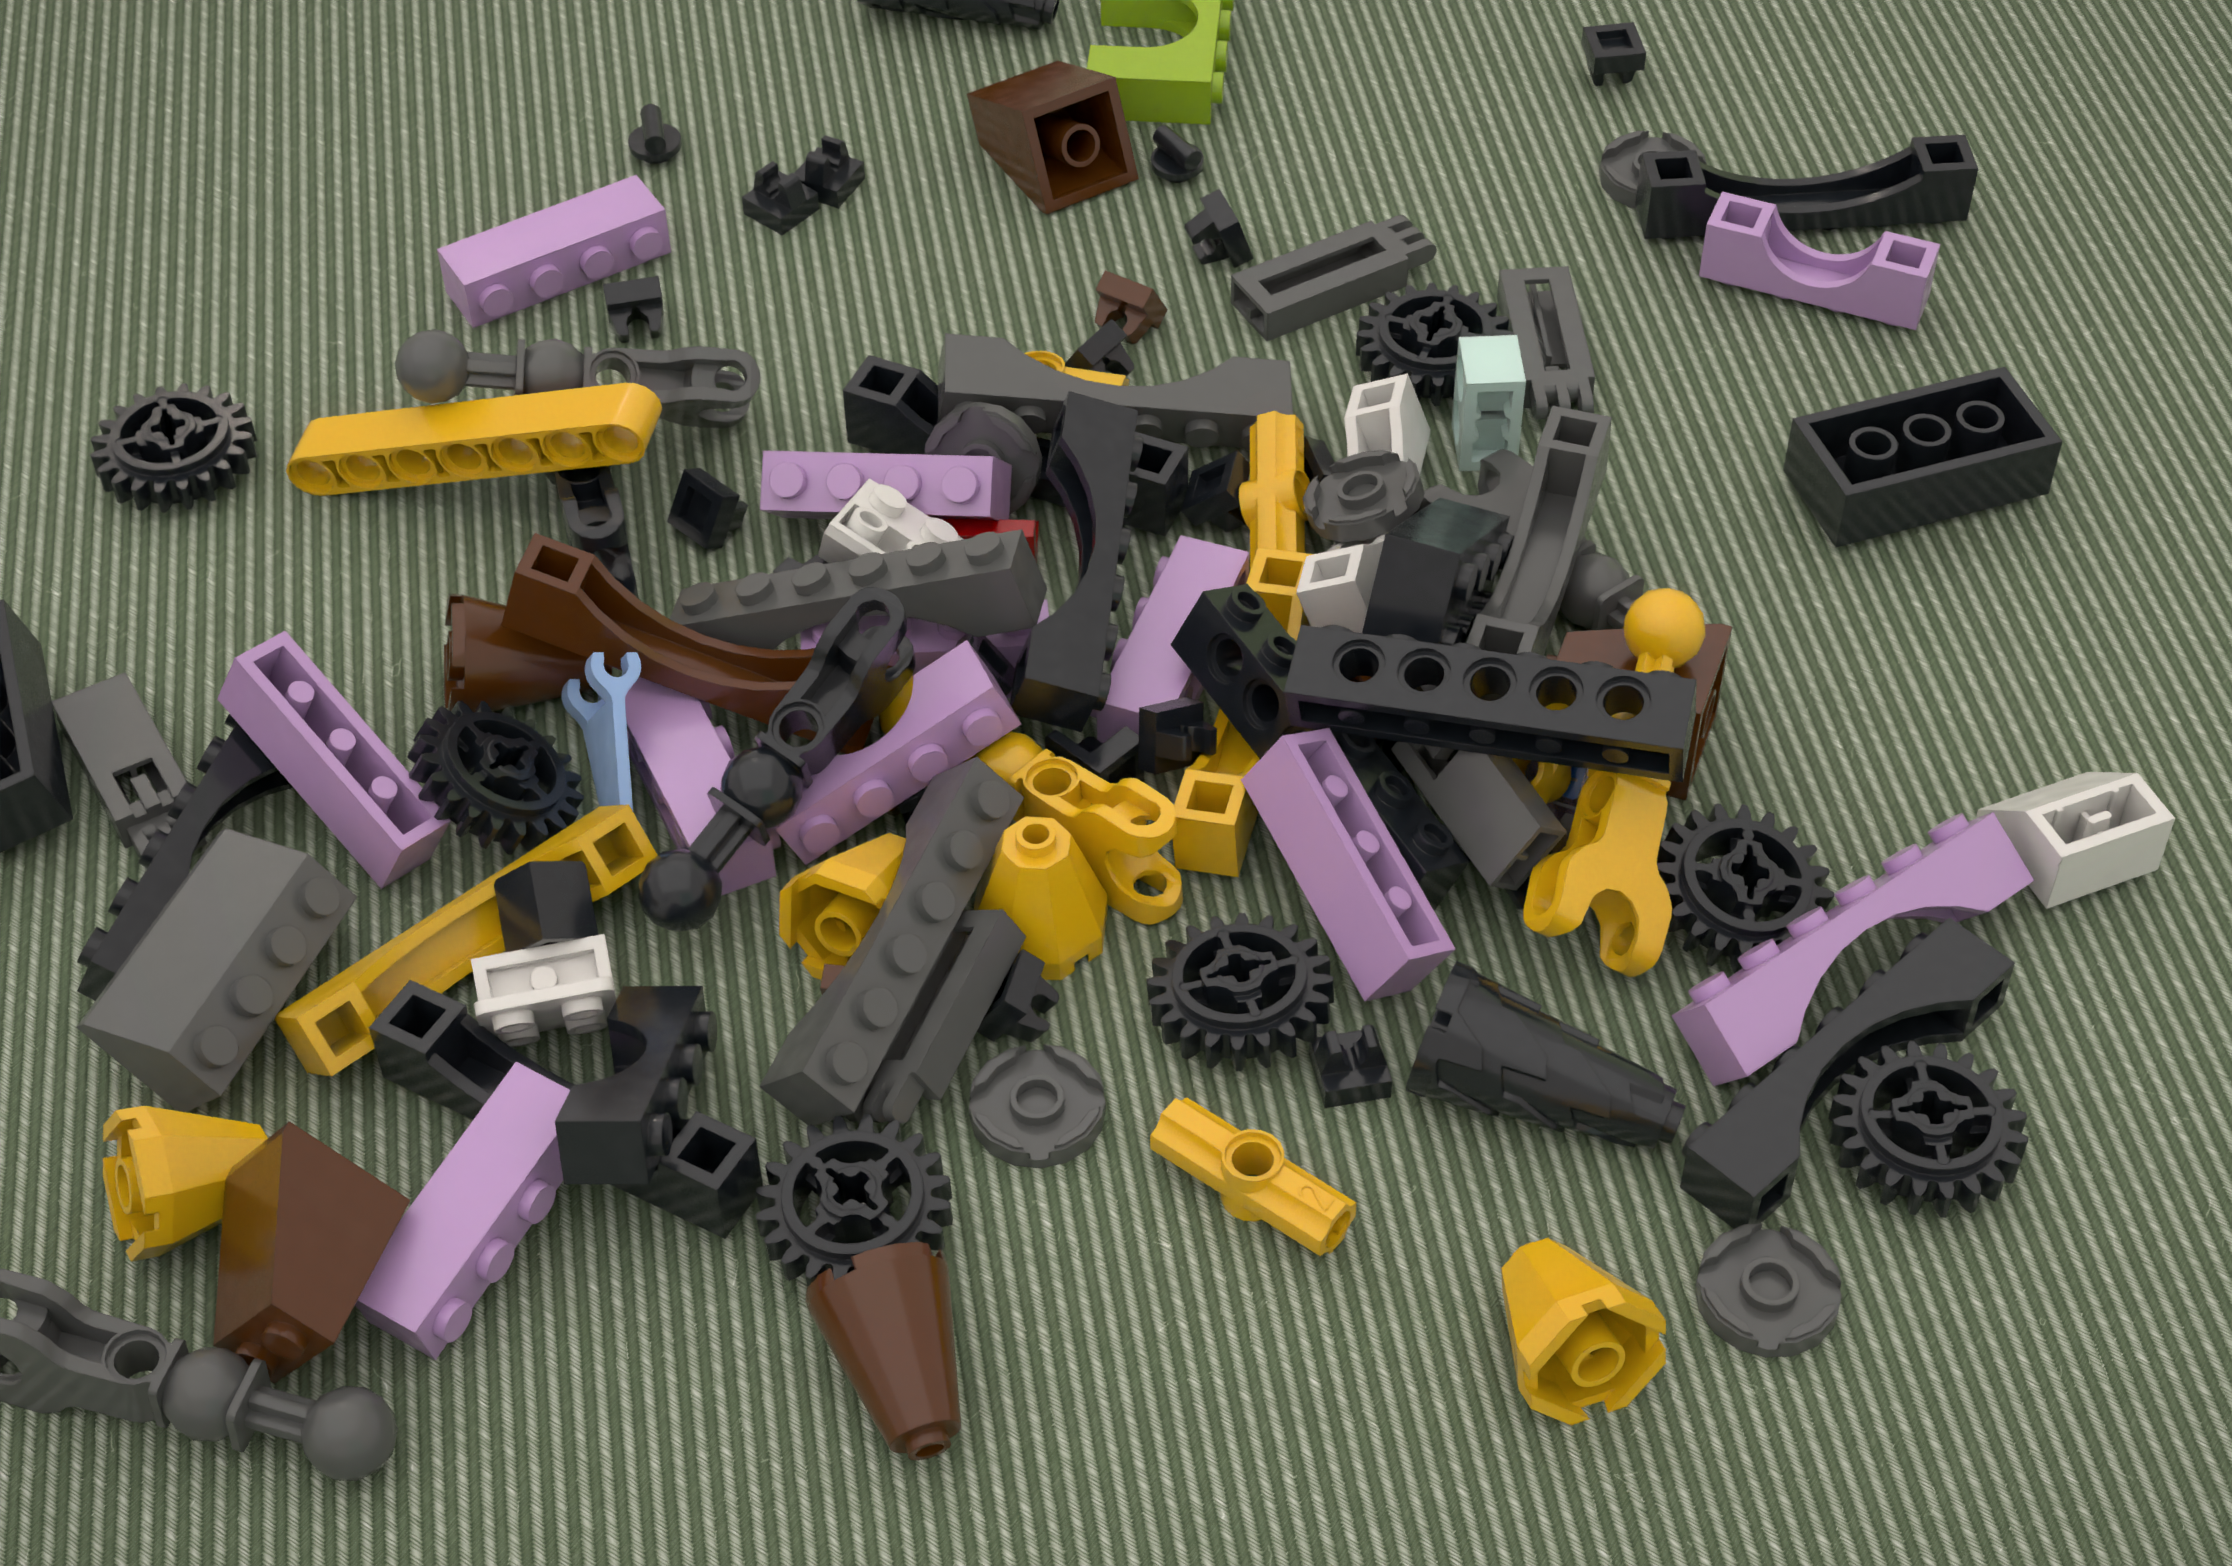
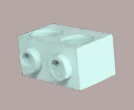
M1517 335L1459 337L1451 425L1459 471H1480V460L1500 449L1512 451L1516 455L1519 454L1526 379Z

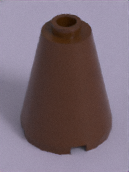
M463 594L448 595L445 626H452V631H448L447 644H444L445 708H448L449 711H452L457 701H463L470 707L472 712L475 711L481 701H486L492 712L504 710L506 707L513 708L562 698V689L569 679H580V694L595 691L589 685L585 676L587 657L501 626L506 605ZM603 664L605 671L612 675V667Z
M922 1242L897 1243L864 1251L851 1257L855 1270L834 1280L832 1270L829 1268L816 1277L806 1290L805 1301L808 1311L890 1450L895 1453H907L910 1460L932 1458L948 1450L951 1446L950 1438L961 1429L951 1288L947 1259L941 1249H939L936 1256H933L929 1244Z

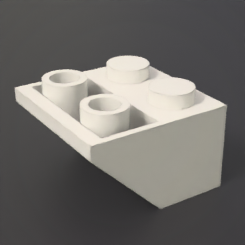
M869 478L829 523L824 532L818 556L828 563L856 559L863 554L871 552L884 554L912 549L927 542L941 544L964 539L946 521L939 518H931L907 503L905 497L898 490L887 485H879Z
M2086 772L1980 808L1976 815V818L1994 812L2034 879L2028 886L2046 909L2158 870L2175 821V817L2138 773Z

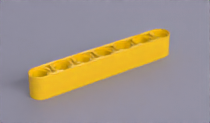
M618 383L317 418L307 425L287 464L286 473L289 480L302 491L312 495L326 496L630 464L639 461L644 456L661 415L662 405L656 394L647 387L636 383Z

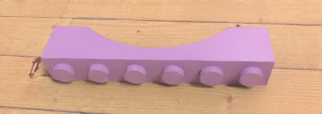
M1994 812L1971 821H1967L1964 814L1960 813L1943 821L1928 831L1933 841L1921 850L1917 844H1912L1885 859L1881 864L1886 873L1873 881L1870 875H1866L1837 891L1834 896L1839 904L1825 913L1820 906L1790 922L1786 928L1791 936L1780 944L1776 945L1773 939H1769L1737 958L1742 969L1729 978L1722 971L1692 987L1688 993L1693 1002L1673 1014L1672 1018L1712 1085L1716 1086L1748 1077L1797 1043L1805 1011L1820 978L1838 954L1866 929L1889 919H1928L1944 922L1951 918L1955 922H1959L1989 912L2033 882V877Z

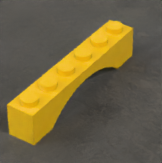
M1258 547L1246 584L1261 596L1268 610L1289 636L1297 641L1301 625L1311 626L1296 592L1306 556L1313 554ZM1219 708L1214 727L1217 728V753L1214 755L1201 753L1193 765L1186 768L1174 803L1178 834L1173 838L1175 868L1239 877L1258 814V810L1241 779L1260 759Z
M629 804L599 806L278 1012L274 1019L306 1072L332 1077L374 1049L369 1031L370 1025L409 980L442 994L459 980L473 972L471 959L500 954L505 951L494 889V882L497 878L532 861H582L587 869L592 902H595L641 874L646 864L658 855Z

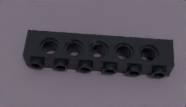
M1248 584L1203 591L1170 645L1259 759L1283 735L1318 730L1290 726L1284 689L1297 641L1289 636L1268 610L1261 596L1254 592ZM1332 732L1435 911L1471 860L1455 842L1448 828L1438 821L1417 795L1411 782L1401 775L1376 744L1375 738Z
M1301 625L1284 689V696L1290 726L1318 730L1330 728L1331 732L1683 783L1696 716L1697 680L1682 678L1673 672L1665 670L1645 673L1616 669L1607 663L1599 661H1588L1580 664L1551 660L1534 652H1521L1515 655L1482 650L1478 646L1468 643H1455L1450 646L1417 641L1403 634H1391L1385 637L1356 633L1338 625H1327L1322 628ZM1358 676L1372 677L1371 679L1364 682L1350 681L1351 679ZM1422 685L1437 686L1435 689L1430 691L1414 690L1415 688ZM1487 694H1498L1503 696L1502 698L1493 701L1479 699L1480 697ZM1553 703H1562L1569 706L1562 710L1545 708ZM1621 712L1635 715V717L1627 720H1620L1611 716Z

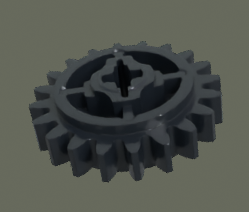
M1429 283L1426 290L1417 291L1411 285H1406L1405 295L1399 297L1388 291L1385 293L1384 305L1371 302L1369 304L1368 316H1360L1359 331L1356 335V356H1360L1359 369L1364 372H1371V382L1408 373L1418 400L1421 397L1431 398L1434 406H1440L1442 398L1452 397L1454 399L1459 337L1514 334L1508 331L1509 318L1507 316H1496V303L1479 305L1480 293L1478 292L1471 293L1466 297L1459 294L1457 285L1451 286L1447 291L1438 290L1434 283Z
M187 383L179 386L177 391L167 392L160 386L156 388L155 395L145 398L139 394L133 395L135 404L129 408L115 406L113 410L117 420H101L98 424L102 435L91 437L94 452L90 456L103 490L105 492L114 491L117 502L120 504L134 497L137 510L140 511L147 508L151 502L158 503L161 512L164 513L170 509L172 504L182 503L187 510L192 509L194 500L201 497L211 502L215 501L216 495L214 491L220 486L234 489L236 484L233 474H249L248 459L257 457L254 444L257 438L251 417H247L244 404H233L231 395L228 392L213 398L211 387L208 385L202 387L197 393L189 392Z
M457 701L452 711L441 706L437 709L432 719L427 718L413 739L415 743L409 751L407 758L415 763L409 773V778L425 783L418 795L419 799L430 802L434 801L439 807L434 817L437 820L449 818L457 825L456 835L459 837L465 836L468 832L478 836L481 848L487 849L492 841L500 842L504 851L508 855H512L521 843L523 848L529 852L573 824L579 815L577 808L584 800V795L575 789L582 778L576 773L565 771L572 757L569 754L557 753L552 747L556 741L553 735H540L535 731V721L532 719L524 723L514 719L512 710L508 707L499 714L492 712L486 701H481L474 712L463 701Z
M1715 804L1707 819L1697 810H1693L1690 812L1684 826L1674 823L1665 840L1660 843L1657 867L1659 875L1667 886L1672 905V916L1668 932L1684 929L1688 933L1682 947L1686 952L1695 949L1700 944L1708 949L1706 963L1709 966H1713L1721 955L1729 956L1733 972H1738L1742 969L1737 960L1738 957L1769 939H1773L1776 945L1780 944L1791 936L1786 928L1790 922L1820 906L1826 913L1827 907L1834 898L1833 891L1821 887L1830 873L1829 868L1809 865L1817 851V847L1815 845H1805L1798 848L1793 843L1798 833V828L1791 826L1783 832L1774 829V813L1768 812L1760 822L1753 821L1748 806L1742 804L1735 818L1731 819L1721 804ZM1723 856L1722 858H1713L1711 863L1708 864L1698 863L1705 858ZM1772 911L1785 913L1784 916L1775 920L1756 922L1760 917H1769Z
M1239 913L1235 924L1224 925L1219 917L1213 916L1210 921V930L1202 932L1198 928L1189 925L1186 927L1187 944L1175 940H1167L1165 942L1167 958H1153V977L1147 979L1152 1025L1161 1026L1162 1039L1166 1045L1178 1041L1181 1042L1182 1058L1189 1059L1201 1050L1206 1052L1207 1068L1213 1069L1222 1058L1232 1059L1234 1069L1242 1071L1246 1064V1059L1256 1057L1263 1067H1271V1053L1280 1050L1290 1058L1296 1057V1038L1305 1042L1315 1043L1317 1041V1024H1329L1330 1022L1329 1004L1334 1003L1333 976H1330V959L1328 956L1318 955V942L1315 938H1308L1299 942L1298 926L1296 924H1291L1279 932L1274 930L1273 916L1270 915L1263 918L1259 925L1249 924L1245 913Z
M1909 1041L1905 1057L1899 1058L1887 1045L1881 1046L1877 1064L1862 1056L1858 1058L1854 1075L1843 1073L1841 1076L1837 1095L1833 1096L1828 1119L1833 1122L1829 1143L1842 1146L1838 1165L1841 1168L1860 1166L1856 1186L1859 1189L1869 1187L1878 1182L1883 1186L1880 1203L1887 1205L1897 1195L1907 1198L1909 1214L1916 1215L1923 1201L1932 1202L1937 1214L1941 1218H1946L1953 1199L1957 1200L1969 1213L1976 1211L1980 1195L1992 1201H1997L2004 1182L2013 1183L2015 1181L2029 1137L2022 1134L2027 1119L2026 1112L2012 1110L2017 1095L2015 1089L1993 1090L1998 1071L1995 1068L1977 1074L1971 1070L1974 1061L1973 1054L1967 1053L1963 1055L1958 1062L1947 1059L1946 1046L1941 1043L1936 1046L1932 1056L1922 1055L1917 1043ZM1891 1102L1889 1110L1877 1111L1885 1104ZM1979 1146L1974 1151L1963 1156L1965 1147L1975 1148Z
M871 1114L863 1116L856 1131H849L847 1129V1124L841 1115L835 1116L833 1134L829 1136H824L817 1127L811 1124L807 1126L808 1147L802 1148L796 1143L785 1141L782 1145L787 1165L778 1162H767L765 1166L769 1185L757 1187L756 1189L759 1209L761 1210L756 1214V1220L760 1236L766 1237L764 1243L769 1260L782 1259L781 1264L784 1277L788 1281L806 1272L805 1277L807 1286H809L819 1274L831 1268L834 1280L855 1270L851 1259L852 1256L891 1244L922 1242L928 1243L930 1249L939 1251V1249L943 1251L945 1247L943 1229L941 1227L950 1226L953 1223L951 1202H949L952 1199L950 1178L943 1175L942 1159L939 1152L926 1154L924 1136L921 1133L914 1134L902 1142L900 1123L897 1120L891 1121L884 1128L883 1132L875 1133ZM902 1185L910 1195V1202L904 1215L899 1221H896L890 1213V1206L894 1202L892 1192ZM813 1191L819 1196L820 1203L815 1209L816 1220L806 1227L800 1221L799 1216L805 1200Z

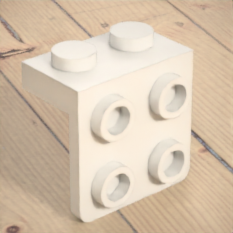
M605 934L471 959L478 1001L474 1003V1008L479 1026L485 1027L510 1047L534 1043L540 1040L539 1032L566 1027L568 1034L575 1035L595 1032L607 1027L606 1019L617 998Z

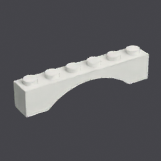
M1408 373L1353 386L1344 418L1347 457L1367 451H1390L1398 453L1400 461L1407 462L1410 459L1416 463L1420 475L1431 430ZM1385 534L1364 541H1335L1328 552L1306 556L1296 594L1312 627L1322 628L1327 625H1338L1348 628L1353 632L1362 633Z

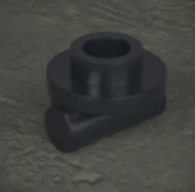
M645 105L640 111L642 126L635 129L628 138L630 153L635 158L647 163L659 164L666 162L680 151L682 146L681 135L675 127L663 123L661 109L657 105Z
M1162 125L1156 129L1153 134V141L1157 144V148L1151 154L1152 171L1160 178L1172 183H1182L1196 177L1204 166V156L1201 150L1189 144L1167 125Z

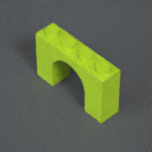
M1100 0L1101 26L1162 29L1184 37L1176 42L1157 47L1090 45L1086 69L1116 78L1125 121L1211 125L1213 104H1223L1224 72L1227 71L1228 42H1230L1231 11L1234 10V0Z

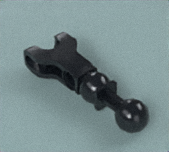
M611 466L545 472L544 474L550 482L556 485L569 546L594 554L613 577L639 599L627 542L628 533L618 488H615L610 472Z
M866 587L850 597L823 631L805 671L773 711L769 719L768 732L759 731L755 736L758 747L745 749L731 759L721 778L720 790L712 787L708 791L707 795L716 812L715 816L688 849L663 851L646 864L639 881L638 899L644 914L654 924L674 932L698 929L713 918L720 903L722 893V881L719 873L749 836L759 844L766 846L770 841L767 829L779 827L795 814L802 798L803 787L809 788L813 783L811 776L820 773L830 764L861 725L887 709L911 678L916 666L915 652L911 641L905 636L907 632V618L904 606L894 593L882 588ZM874 610L884 611L890 617L886 626H872L862 634L859 632L858 623L861 617L868 612ZM896 652L899 656L897 663L892 668L886 669L892 655ZM801 729H810L817 732L815 738L807 745L794 747L786 744L788 738L794 732Z

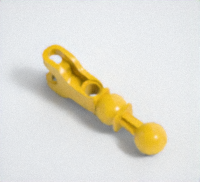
M1670 588L1648 590L1631 604L1624 619L1626 645L1638 659L1635 669L1638 672L1649 673L1655 670H1665L1674 673V668L1681 667L1698 654L1706 635L1704 615L1697 603L1683 591ZM1621 712L1611 717L1627 720L1635 717V715ZM1588 769V778L1578 798L1566 846L1560 852L1547 855L1541 859L1532 869L1523 908V919L1528 928L1550 938L1572 932L1581 925L1588 907H1591L1600 924L1599 957L1611 969L1627 977H1636L1648 971L1658 961L1664 947L1672 916L1669 892L1659 875L1657 867L1658 850L1667 814L1668 802L1666 792L1669 791L1671 782L1668 780Z
M911 676L887 709L879 714V722L885 735L900 720L909 704L913 689V676ZM1012 731L966 760L978 757L1024 797L1013 818L1015 822L1026 816L1054 818L1072 835L1106 891L1107 904L1136 922L1148 925L1168 919L1181 908L1183 892L1180 872L1158 853L1159 849L1178 834L1176 809L1167 797L1136 778H1124L1118 783H1109L1069 759L1055 757V754L1048 749L1042 750L1034 739L1028 735ZM1147 820L1155 821L1154 823L1146 825ZM1137 879H1140L1155 889L1162 891L1163 894L1154 897L1142 895L1134 890L1133 885Z

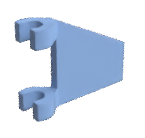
M593 652L586 661L585 676L589 685L597 692L598 702L589 703L585 701L580 695V679H569L562 689V703L566 711L578 722L583 730L599 806L629 804L633 811L625 696L639 678L641 661L637 652H627L621 658L622 676L613 677L604 669V652Z

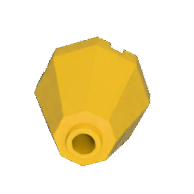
M1026 816L1005 829L996 846L995 853L977 885L974 910L1003 909L1026 936L1019 952L1024 949L1045 962L1041 977L1044 980L1061 981L1075 971V962L1087 954L1089 962L1103 953L1108 911L1107 893L1072 835L1054 818Z
M892 833L882 835L828 858L792 877L780 891L779 936L790 949L796 942L807 954L801 963L812 977L822 980L824 964L845 966L877 917L893 885L902 861L906 838Z
M138 1106L114 1111L103 1125V1142L117 1140V1155L103 1158V1179L113 1228L119 1241L135 1240L125 1251L131 1262L159 1257L222 1223L226 1177L234 1165L268 1139L260 1124L150 1106Z
M1550 1238L1530 1242L1520 1246L1501 1268L1502 1292L1518 1389L1532 1410L1569 1425L1589 1420L1590 1418L1582 1410V1407L1603 1400L1607 1413L1627 1407L1666 1364V1348L1659 1340V1332L1666 1335V1320L1654 1302L1569 1247Z

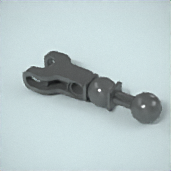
M437 329L420 331L407 338L398 349L395 360L396 376L403 389L415 399L430 404L446 402L459 395L465 387L513 390L514 396L600 386L596 380V375L603 370L612 369L621 373L626 383H636L645 386L656 394L662 405L660 419L683 426L722 429L733 427L743 420L761 380L760 370L753 357L746 352L736 349L706 346L682 347L673 350L606 348L595 354L592 353V347H584L582 354L572 344L558 339L538 341L526 349L525 339H518L515 355L467 352L457 338ZM727 366L735 367L743 374L744 380L736 373L720 369ZM715 409H730V410L727 411V412H720V411H716Z
M1500 449L1480 460L1479 495H1465L1442 484L1434 485L1424 490L1425 494L1420 508L1414 514L1438 498H1444L1510 516L1506 534L1515 536L1533 466L1512 451ZM1584 536L1559 609L1570 623L1589 630L1624 629L1625 615L1631 604L1643 595L1644 579L1639 575L1630 577L1617 559L1595 552L1596 544L1591 540H1587Z
M0 1269V1298L14 1301L18 1308L16 1317L13 1320L0 1318V1368L10 1360L20 1371L13 1375L0 1373V1401L38 1413L60 1412L66 1407H78L132 1422L145 1423L155 1420L156 1425L162 1428H167L171 1422L177 1431L193 1441L217 1442L229 1437L232 1449L239 1452L245 1451L254 1432L259 1431L301 1443L304 1454L315 1469L332 1480L358 1481L378 1472L393 1454L398 1432L395 1414L383 1397L366 1387L341 1386L320 1395L317 1400L273 1389L265 1360L255 1358L249 1367L241 1356L227 1348L202 1347L189 1353L186 1341L183 1339L175 1338L170 1343L160 1332L150 1327L92 1310L83 1305L72 1294L48 1280ZM152 1371L145 1377L137 1379L130 1378L138 1372Z

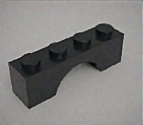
M703 986L622 987L607 1017L615 1075L593 1082L573 1085L555 1120L564 1184L650 1183L661 1156H668L670 1153L672 1131L677 1120H684L686 1117L688 1095L692 1086H698L701 1082L704 1058L707 1052H714L716 1048V1015L713 1011H706Z

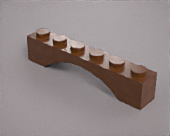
M534 533L515 570L501 623L503 627L587 658L593 652H604V664L622 670L621 658L627 652H637L641 661L639 677L769 725V719L775 708L807 668L815 649H762L736 645L700 634L668 619L639 600L613 577L594 554ZM874 718L867 720L861 725L846 745L864 747ZM801 729L793 734L812 741L817 732L810 729ZM846 745L841 749L840 752L845 753Z

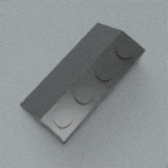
M225 828L217 834L76 1028L177 1111L186 1112L220 1097L357 896L309 854Z

